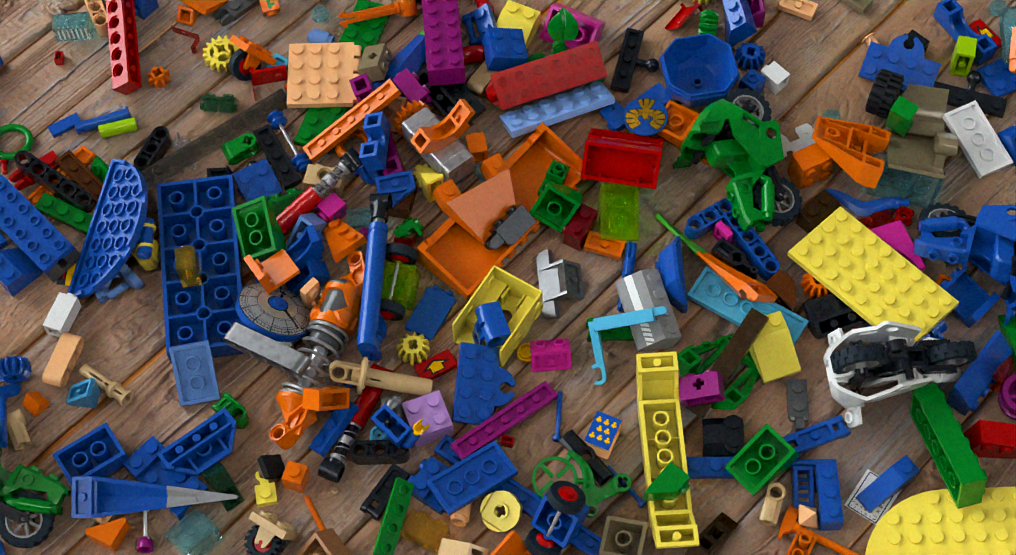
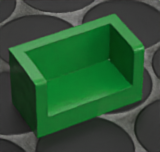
M899 96L890 109L885 126L905 137L914 124L912 118L918 111L919 106Z

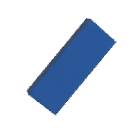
M76 112L48 126V129L53 138H56L75 128L74 123L82 122Z

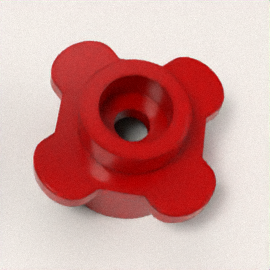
M899 207V209L895 210L894 222L901 220L906 226L912 225L913 210L909 207Z

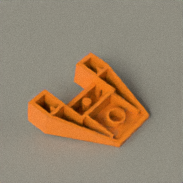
M818 116L812 139L857 183L864 187L876 188L885 161L881 160L889 143L891 132L872 125Z
M500 153L484 160L479 168L487 181L461 194L454 181L450 179L437 186L432 194L441 210L483 245L485 240L491 235L489 230L493 227V222L505 216V211L511 205H516L510 170Z

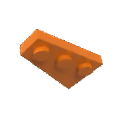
M339 218L332 220L324 227V232L336 263L367 242L364 235Z

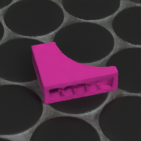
M901 220L870 229L924 273L926 267L921 257L913 253L914 244Z

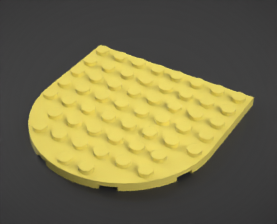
M1016 486L985 488L981 503L957 509L948 489L931 490L913 495L892 507L880 519L869 538L865 555H1016Z

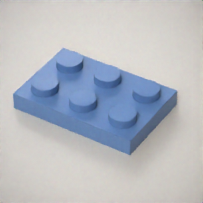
M205 340L169 347L180 406L220 399L210 341Z

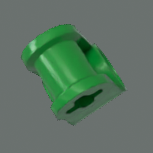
M245 133L236 139L224 143L221 150L228 163L236 165L256 155L259 151V146L253 134Z
M227 392L223 394V398L216 405L213 404L211 406L215 413L226 408L237 423L236 429H243L249 424L246 409ZM242 415L241 418L235 419L236 416Z

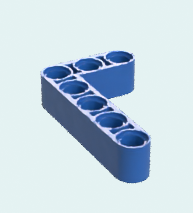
M721 199L688 219L684 234L687 238L693 240L714 230L715 224L720 220L725 225L730 226L733 231L732 239L734 243L745 254L749 263L758 268V275L763 280L768 281L780 269L779 261L754 228H750L749 231H743L737 218L733 217V205L728 199Z

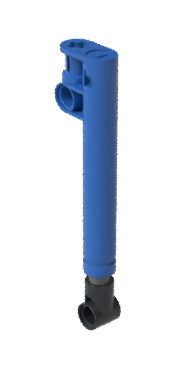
M391 193L370 194L369 204L372 210L370 220L372 223L369 224L357 349L363 358L368 357L370 361H377L382 358L380 344H382L383 338H386L387 334L386 323L380 314L388 234V225L386 223L388 222V211L393 206Z

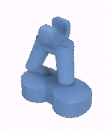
M124 263L115 278L125 279V282L110 290L109 286L113 280L111 279L95 293V296L103 304L108 299L112 300L129 287L139 290L144 286V283Z

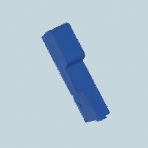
M657 83L635 98H654L664 106L669 100L672 101L671 94L661 83ZM618 102L608 105L599 111V114L607 121V127L610 130L620 132L626 128L623 119L625 108Z

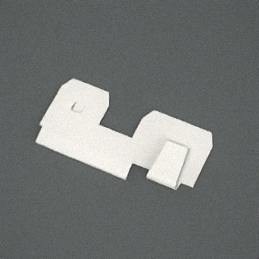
M805 123L796 127L795 131L800 138L789 142L786 136L781 134L784 158L787 157L786 152L788 151L794 153L816 143L812 139L814 129L811 125Z

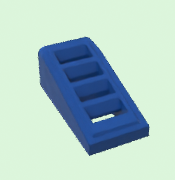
M792 466L793 507L799 508L798 505L801 504L814 508V466ZM798 474H807V478H800ZM798 482H808V486L798 485ZM798 490H808V493H798ZM798 498H809V502H798Z

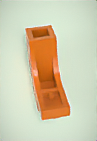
M459 99L446 118L436 125L420 127L410 141L420 154L437 152L452 144L470 127L468 122L475 114V111L465 99Z

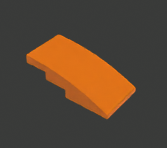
M669 100L665 105L668 120L665 127L658 134L680 149L686 135L700 114ZM704 154L701 162L712 167Z

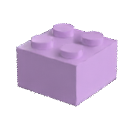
M440 390L403 402V415L407 425L412 430L413 425L421 418H423L422 425L424 427L429 424V428L421 434L415 443L416 447L442 439L445 435L450 436L454 434L453 424Z

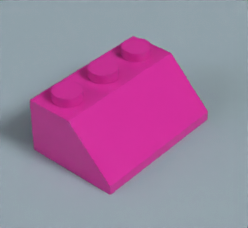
M560 3L551 4L539 38L551 43L555 41L548 34V24L563 7L574 16L579 29L574 40H565L567 49L569 50L594 41L598 43L606 22Z

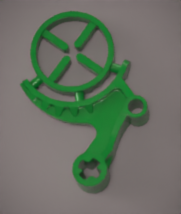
M568 450L565 459L556 456L543 459L537 464L532 475L533 488L536 494L543 499L544 495L542 493L553 484V481H549L538 490L535 482L537 470L541 467L552 478V472L544 463L553 460L565 463L567 466L556 477L560 478L571 469L574 476V484H582L581 490L586 497L585 504L594 509V514L588 512L586 516L588 518H593L597 514L598 508L596 505L616 494L625 493L632 483L631 478L627 474L619 473L603 488H598L595 485L592 470L587 462L571 450ZM571 458L580 467L582 479L577 478L576 470L569 462ZM617 479H620V481L624 479L626 481L624 484L626 488H623V486L619 488L617 486Z

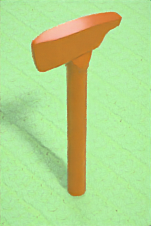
M789 505L781 523L777 540H780L783 535H787L790 532L797 533L798 528L817 536V543L842 555H861L799 525L797 522L799 510Z

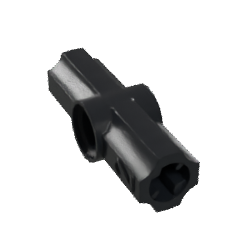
M573 429L566 432L559 440L567 451L571 450L580 456L588 454L592 457L586 462L592 470L594 480L600 486L613 476V472L595 454L594 449L588 446Z

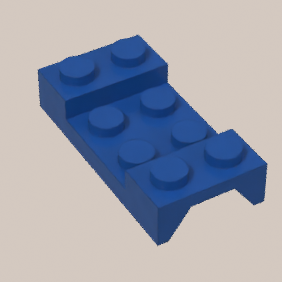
M154 436L122 463L124 468L138 482L209 491L208 487L196 476L168 470L157 455L165 447ZM191 505L169 507L166 509L181 521Z

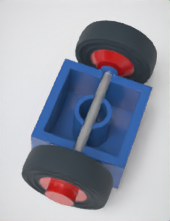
M556 481L543 496L530 524L534 528L530 530L525 541L526 548L532 555H560L562 549L576 538L590 510V507L585 504L586 497L584 492L577 485L568 481Z

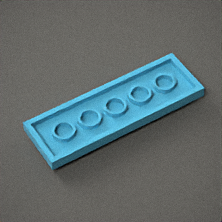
M707 266L687 294L689 300L737 326H740L751 308L764 315L781 311L794 346L809 320L775 302H752L748 298L742 300Z

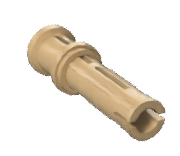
M87 363L80 368L79 373L87 379L94 378L98 386L106 391L107 396L119 401L122 407L127 406L134 397L133 391L123 388L120 382L111 381ZM95 375L96 377H98L99 379H101L102 382L99 381L98 379H96V378L93 377V376Z

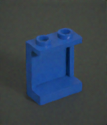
M966 266L961 270L959 268L955 269L949 275L952 279L949 282L945 279L939 286L959 301L958 306L952 312L970 328L1001 297L996 292L991 296L987 294L965 272L968 269Z

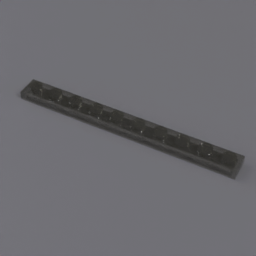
M282 88L142 170L141 173L145 178L147 190H151L156 187V184L166 181L221 148L224 143L236 139L263 123L272 111H283L286 109L287 94Z

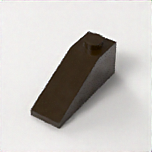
M722 512L698 535L699 546L689 547L685 555H715L739 524Z

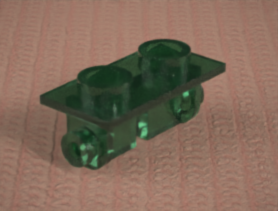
M205 93V96H199L203 100V103H200V110L204 112H217V106H220L221 113H234L238 110L235 102H239V100L232 94H223V97H216V94Z

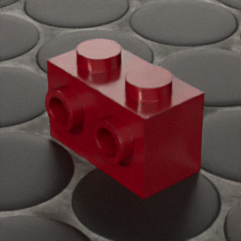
M581 203L572 216L571 221L562 229L563 243L580 251L586 242L589 231H593L598 223V211Z

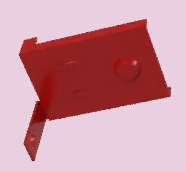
M696 0L694 1L695 6L686 7L682 2L680 4L682 8L665 26V29L680 28L697 8L700 12L704 9Z
M285 65L254 70V67L250 68L253 80L252 87L288 80Z

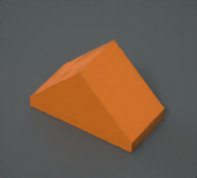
M126 517L87 528L85 533L91 541L115 553L129 531L130 525Z

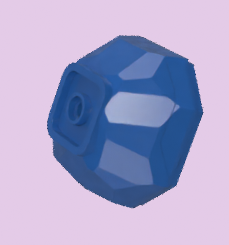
M710 33L675 38L659 58L667 90L673 98L690 107L709 105L717 100L724 99L740 78L731 45Z

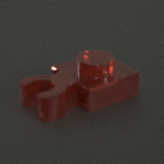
M401 236L399 238L394 237L393 243L415 247L416 239L402 238Z

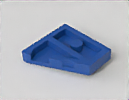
M412 170L375 177L377 192L391 193L392 208L416 190Z

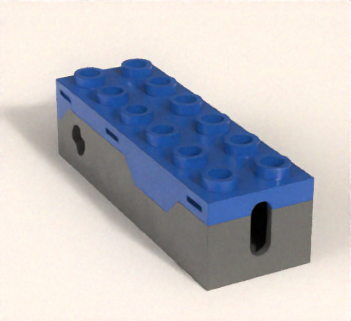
M1 174L0 228L55 282L78 261L80 253Z

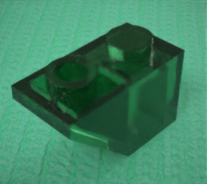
M220 462L202 473L213 492L239 496L237 499L220 501L227 512L244 501L235 483Z

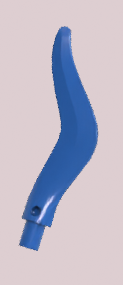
M825 189L850 211L862 217L871 216L886 209H899L900 206H910V199H900L899 196L862 202L841 191Z

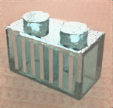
M89 12L53 15L52 30L57 42L93 39V22Z

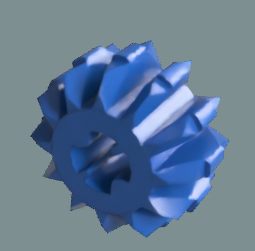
M750 41L748 44L742 42L741 46L736 49L735 61L737 62V67L742 66L743 71L745 69L750 70L751 68L758 71L760 66H763L766 57L763 46H758L757 42L755 44H751Z
M13 355L12 357L6 356L0 359L1 382L15 384L29 380L32 370L28 358L21 355Z

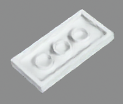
M976 100L942 116L951 133L956 134L960 148L979 179L1013 164V160Z

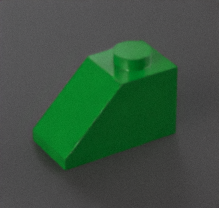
M670 461L645 490L643 499L646 501L676 499L680 494L684 495L689 489L690 476Z

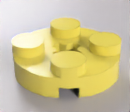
M495 491L483 499L480 513H482V520L487 528L495 532H505L517 526L522 516L523 506L513 493L509 491ZM504 506L506 514L499 517V512L496 509L497 507L501 508Z

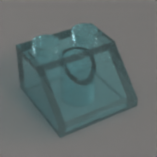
M197 508L164 533L167 540L181 555H202L222 538L218 528Z

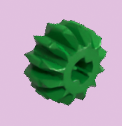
M703 10L701 12L698 35L710 33L716 37L718 12L713 10Z

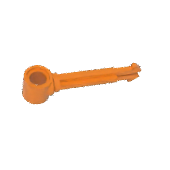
M397 0V2L346 14L345 11H341L338 18H350L339 23L346 28L348 27L347 24L392 14H400L402 17L417 14L418 10L416 0Z

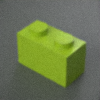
M969 36L958 37L951 56L949 74L967 77L975 58L976 38Z

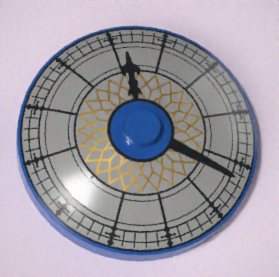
M253 283L245 286L239 292L235 303L236 312L249 329L279 342L297 341L305 337L309 332L307 327L310 322L309 315L311 310L292 291L280 286L270 294H267L260 283Z

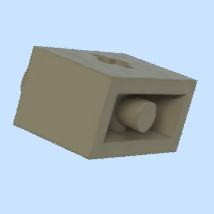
M385 43L365 47L357 69L359 74L366 73L372 82L384 80L392 60L391 51L388 50Z

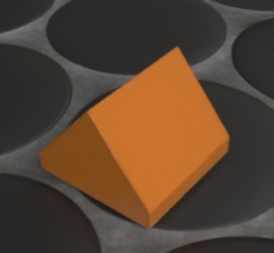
M179 4L176 22L194 26L199 16L198 12L191 7Z
M38 391L26 393L22 403L35 418L51 405Z

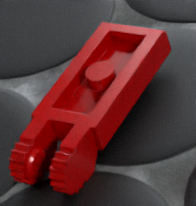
M53 150L39 158L53 169L57 170L59 168L55 163L58 156ZM16 170L8 177L11 182H16L14 186L17 190H23L36 183L19 170ZM37 170L35 173L40 174L43 170Z

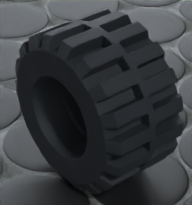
M882 68L878 72L865 106L866 112L887 119L890 109L900 94L904 83V76Z

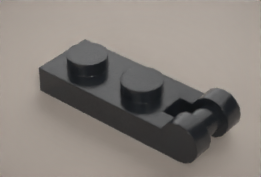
M393 463L362 503L360 511L372 515L371 518L378 521L387 508L395 479L400 477L407 481L410 478V474ZM374 501L379 504L377 508L372 506Z

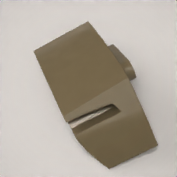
M908 84L901 96L919 106V109L912 118L914 124L905 137L888 128V131L891 132L887 145L888 168L941 179L945 178L943 170L945 156L956 157L959 143L955 133L944 131L945 124L942 116L946 113L949 89Z

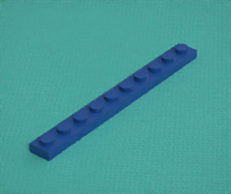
M445 435L434 449V453L454 465L461 461V459L451 449V443L455 440ZM512 478L492 490V492L509 491L513 493L523 506L522 512L532 519L542 501V498ZM582 525L576 538L569 544L586 555H599L602 538Z

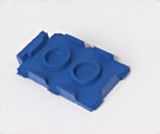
M433 284V288L426 287L423 292L424 295L418 305L414 307V312L405 325V330L415 331L418 336L423 334L425 339L429 341L433 340L435 335L438 334L452 306H455L457 302L452 291H445L436 284Z

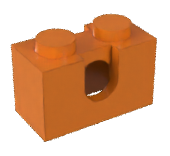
M338 386L303 388V409L315 411L349 409L350 388Z

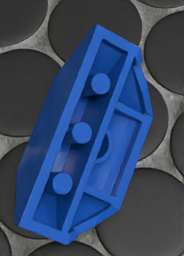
M676 236L659 253L658 261H655V269L659 271L670 304L681 313H686L688 302L680 236Z
M223 408L158 452L157 455L168 470L199 476L233 452L237 423L227 409Z

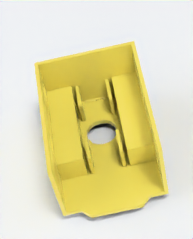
M494 265L452 323L453 342L459 345L461 342L475 344L472 336L474 324L477 321L475 309L480 305L499 301L502 310H506L512 315L508 323L511 335L504 345L497 346L500 347L498 366L503 368L511 354L519 346L521 340L528 334L533 322L539 317L543 309V291ZM483 340L482 345L487 346L486 341Z

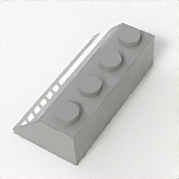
M658 269L640 270L615 282L625 313L660 306L668 308L667 314L656 316L657 321L630 326L638 351L669 349L682 338Z

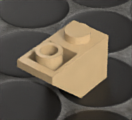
M442 538L438 555H488L489 549L467 542Z

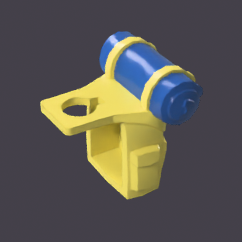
M151 218L146 219L141 231V238L131 253L146 271L157 269L161 259L160 244L153 238L156 226Z

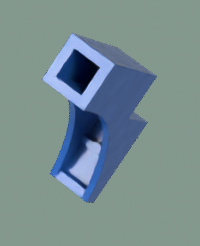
M314 225L307 226L300 238L285 250L297 267L307 259H323L322 252L325 249L320 231H316Z

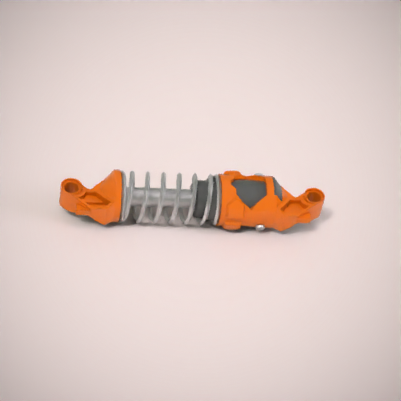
M353 251L347 257V263L350 268L349 274L339 279L330 280L327 282L324 290H321L319 295L320 301L318 305L313 306L309 315L310 322L307 329L310 336L302 338L303 343L311 349L304 347L297 349L299 352L306 351L311 353L309 358L312 362L301 379H297L287 373L288 377L297 382V384L292 382L282 383L283 389L279 390L276 395V401L283 412L285 421L275 425L270 430L269 436L283 450L291 448L302 437L305 429L317 421L318 411L302 408L303 388H323V386L330 384L328 378L330 374L325 373L321 369L323 365L329 366L332 363L326 357L335 354L336 360H340L338 354L345 349L343 343L347 342L350 336L355 334L357 330L366 258L361 251ZM317 377H325L326 383L321 385L316 381ZM286 385L295 387V389L288 388Z

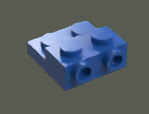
M431 456L428 460L424 459L420 463V471L416 476L414 474L411 475L408 482L414 484L412 492L414 498L442 515L445 510L426 485V481L448 467Z

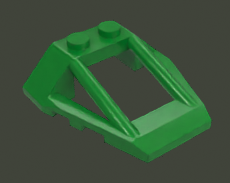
M734 333L719 337L718 340L713 342H702L699 346H688L678 353L677 360L680 376L685 377L686 374L690 373L696 375L703 374L718 359ZM716 349L705 361L701 363L702 358L698 355ZM749 351L742 360L749 368L724 391L725 400L714 402L711 407L712 409L735 410L747 400L759 375ZM746 382L742 390L739 391L738 389Z

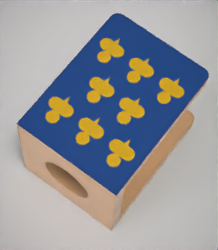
M597 411L584 442L594 449L595 454L599 458L608 460L620 434L622 420Z

